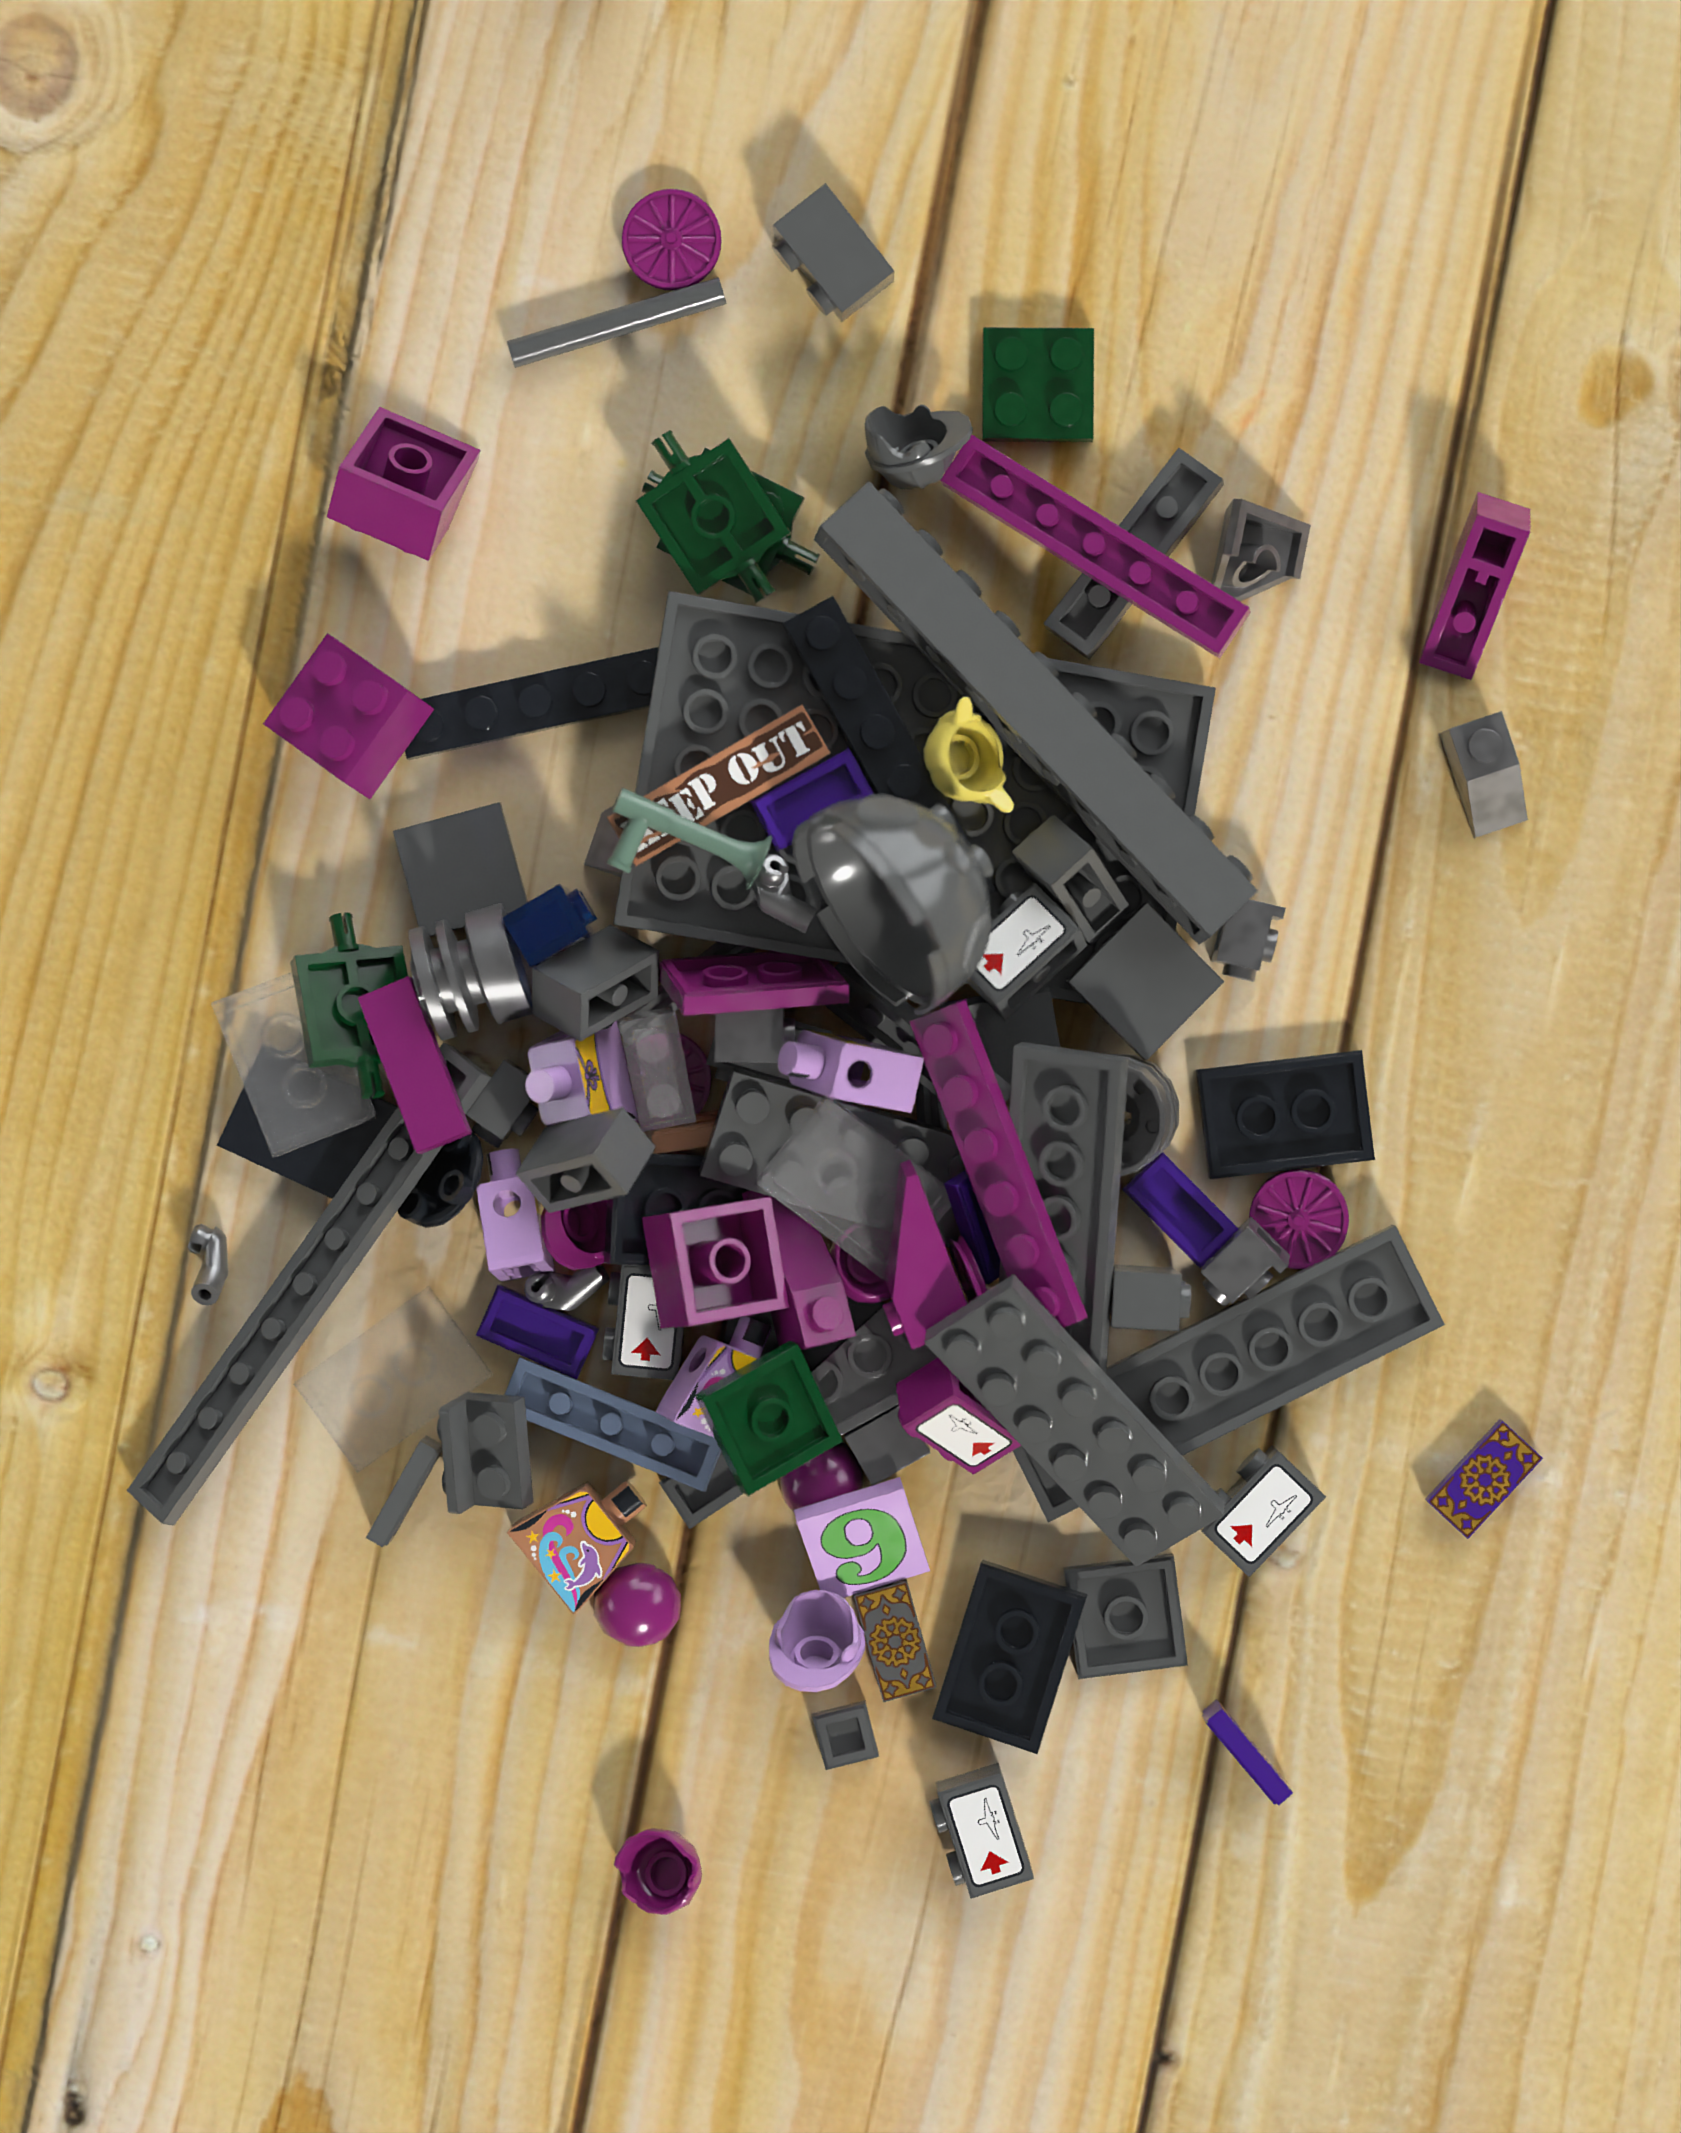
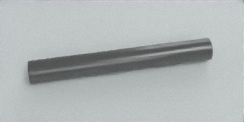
M719 277L512 339L507 341L513 364L517 368L725 305L726 300Z

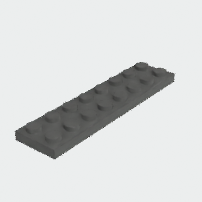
M1391 1225L1337 1252L1333 1256L1262 1289L1251 1299L1246 1297L1108 1366L1106 1374L1183 1456L1445 1324L1397 1227ZM1022 1446L1013 1450L1048 1523L1079 1508Z

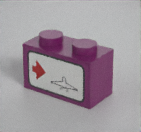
M938 1357L896 1383L899 1402L898 1419L903 1429L910 1436L918 1437L939 1451L946 1460L954 1461L973 1475L1021 1446Z

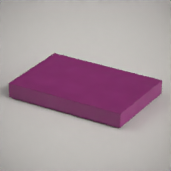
M767 951L672 958L659 961V982L683 1016L849 1003V984L828 960Z

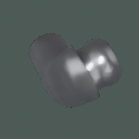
M775 854L767 855L753 882L758 907L764 913L805 933L817 908L792 896L787 874L789 871L788 864L781 856Z
M198 1224L193 1229L188 1249L191 1253L204 1255V1259L192 1287L191 1295L197 1303L207 1306L216 1303L228 1276L227 1237L216 1226L213 1230L206 1225Z
M601 1264L588 1269H579L573 1275L539 1272L529 1276L524 1289L527 1298L532 1302L540 1303L546 1308L571 1311L606 1284L610 1277Z

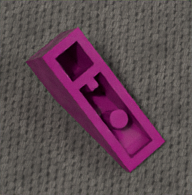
M1477 492L1459 538L1419 658L1420 664L1472 680L1531 532L1529 508Z
M909 1159L899 1164L886 1280L892 1302L882 1306L894 1336L905 1333L913 1350L926 1345L924 1340L927 1329L967 1303L917 1172Z
M754 1191L742 1193L743 1200L770 1197ZM771 1197L789 1308L770 1311L778 1345L781 1346L788 1341H792L798 1344L800 1350H805L856 1336L843 1281L808 1207Z

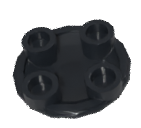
M473 1131L469 1135L443 1145L398 1209V1214L401 1218L424 1228H430L445 1224L461 1212L472 1198L482 1172L483 1152L481 1142Z

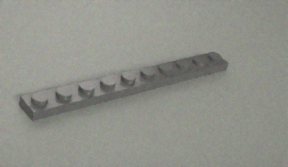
M443 1042L440 1050L466 1114L492 1077L455 1047ZM399 1106L127 1489V1492L162 1524L174 1526L443 1147L442 1145L423 1154L416 1153Z

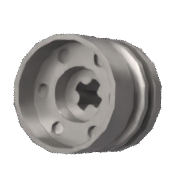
M501 903L465 913L467 939L457 941L446 920L436 922V934L439 944L437 948H434L424 926L409 930L411 947L410 968L420 1003L433 1022L441 1040L457 1037L455 1011H459L468 1033L478 1031V1004L486 1002L493 1018L498 1024L532 1014V995L511 924Z
M1111 1054L1129 1057L1125 1111L1131 1113V1118L1124 1121L1121 1177L1137 1171L1152 1162L1170 1145L1179 1125V1099L1172 1081L1156 1064L1143 1060L1137 1055Z

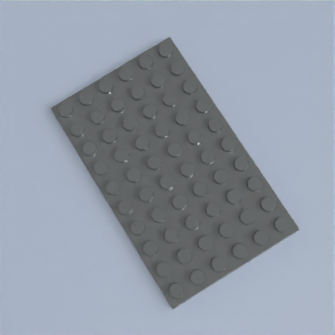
M672 591L668 592L635 788L636 794L640 796L647 795L793 709L803 705L830 754L705 827L742 842L756 843L764 841L767 835L750 802L847 749H850L872 792L876 795L782 625L799 614ZM849 623L924 759V747L928 736L944 714L957 709L958 702L963 696L902 632ZM1048 658L1059 672V677L1057 678L1059 682L1071 694L1078 692L1083 695L1097 711V722L1110 735L1117 733L1122 736L1134 749L1137 755L1134 759L1136 763L1149 776L1156 774L1171 787L1175 794L1174 803L1187 816L1195 815L1216 688ZM972 707V713H978V712ZM998 734L1004 756L1002 771L1005 772L1006 776L1003 789L1010 796L1014 804L1013 810L1009 813L1002 812L992 804L957 801L944 795L971 846L976 845L980 847L988 856L993 866V873L988 876L996 889V892L989 895L991 922L999 916L998 911L1008 897L1017 891L1025 892L1034 884L1012 851L1053 814L1094 849L1132 909L1092 946L1086 942L1087 947L1047 982L1050 986L1052 998L1087 1004L1066 981L1143 903H1148L1174 931H1176L1177 921ZM681 840L636 867L632 863L630 873L622 870L613 925L850 964L825 930L816 912L805 933L764 913L758 907L753 884L747 890L743 874L733 864L686 841ZM793 843L778 852L770 844L767 855L775 854L781 856L788 864L789 871L787 874L792 896L817 908L816 912L826 906L814 877L804 884L801 883L795 865Z

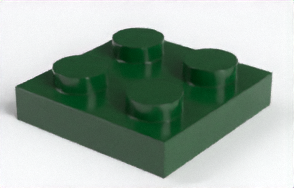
M983 327L982 441L1092 442L1094 436V328Z
M792 1341L784 1343L694 1395L740 1492L747 1496L752 1495L843 1441L798 1344Z

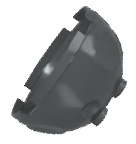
M868 795L860 799L837 802L812 814L808 820L796 828L793 835V855L801 883L804 884L814 877L826 903V906L817 911L816 915L852 967L881 996L895 1006H898L906 999L921 1004L920 1007L914 1010V1013L922 1015L941 1005L971 977L983 959L991 933L989 889L986 877L993 873V866L988 856L980 847L976 845L970 847L957 831L955 821L945 807L936 804L927 809L914 802L889 795Z

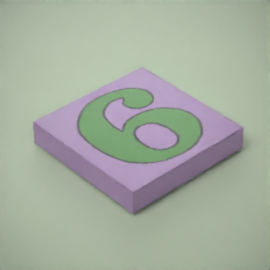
M900 1477L794 1510L796 1522L820 1590L833 1592L845 1598L930 1571Z

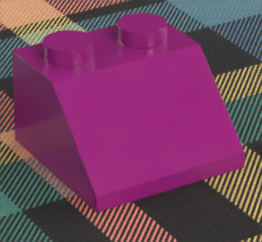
M379 407L338 468L327 518L346 525L354 531L362 532L395 546L406 553L429 561L449 529L479 459L481 450Z

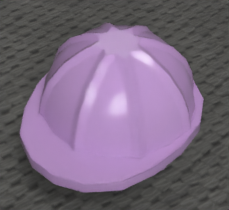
M811 1590L795 1596L787 1606L783 1616L774 1624L769 1639V1661L773 1674L785 1686L805 1692H819L835 1688L850 1676L860 1663L865 1651L864 1630L858 1624L853 1608L850 1607L846 1599L826 1590Z

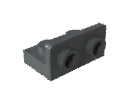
M466 1392L440 1407L437 1433L442 1441L444 1463L442 1488L447 1496L448 1512L461 1514L474 1505L523 1510L534 1503L525 1396Z

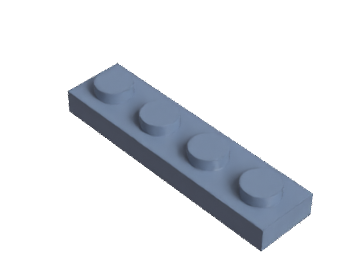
M519 1357L504 1394L525 1396L527 1421L701 1491H706L721 1454V1450L712 1436L675 1423L654 1410Z

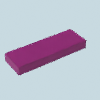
M405 977L358 997L416 1153H426L471 1134L472 1131L429 1018L417 995L413 978Z

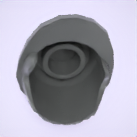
M919 405L912 413L902 415L892 412L885 406H881L871 411L865 419L867 442L865 455L872 470L878 471L891 485L900 489H924L927 485L942 479L943 474L951 465L956 451L960 450L970 439L973 428L969 417L959 411L930 412L927 406Z

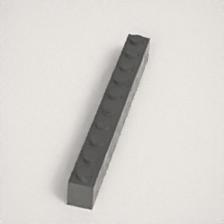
M868 481L820 525L814 538L815 542L963 697L971 700L972 707L1199 945L1210 938L1258 892L1250 882L1253 879L1251 872L1239 859L1232 855L1226 857L1213 844L1214 835L1200 818L1193 814L1187 816L1174 803L1175 794L1161 777L1156 774L1149 776L1136 763L1134 759L1137 755L1134 749L1122 736L1117 733L1110 735L1097 722V711L1083 695L1078 692L1071 694L1057 679L1059 672L1054 664L1038 651L1033 654L1018 638L1020 631L1016 624L1005 613L1001 611L994 613L980 598L982 592L977 583L964 571L958 570L955 572L941 557L943 551L938 542L923 529L917 532L902 516L904 509L899 501L886 489L882 488L878 491Z

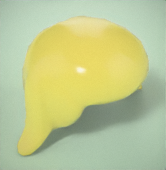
M963 697L958 702L956 710L947 712L939 719L937 725L927 738L924 747V762L930 772L931 780L942 794L957 801L988 803L994 805L1002 812L1008 813L1013 810L1014 804L1010 796L1003 789L1006 776L1005 772L1002 771L1004 756L1000 738L992 726L979 713H972L971 700Z

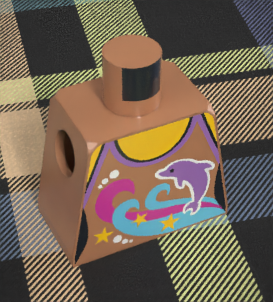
M627 1480L604 1499L589 1482H586L519 1519L511 1525L507 1534L572 1614H575L634 1548L636 1540L624 1524L643 1510L647 1504Z

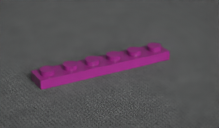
M972 434L940 480L943 486L1219 659L1251 613L1250 607Z
M966 1000L909 1021L1007 1277L1009 1278L1014 1274L1062 1327L1087 1318L1086 1311Z

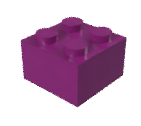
M327 633L263 724L339 780L368 799H371L434 711V708Z
M771 1196L642 1218L660 1329L693 1326L789 1308Z

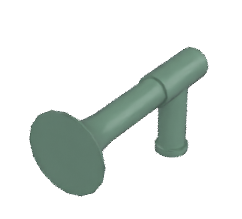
M622 788L612 811L627 817L628 820L612 857L608 858L607 863L630 873L632 862L649 827L663 834L668 833L730 862L743 874L746 880V889L748 890L763 865L772 836L770 835L764 841L756 843L742 842L674 813L675 811Z

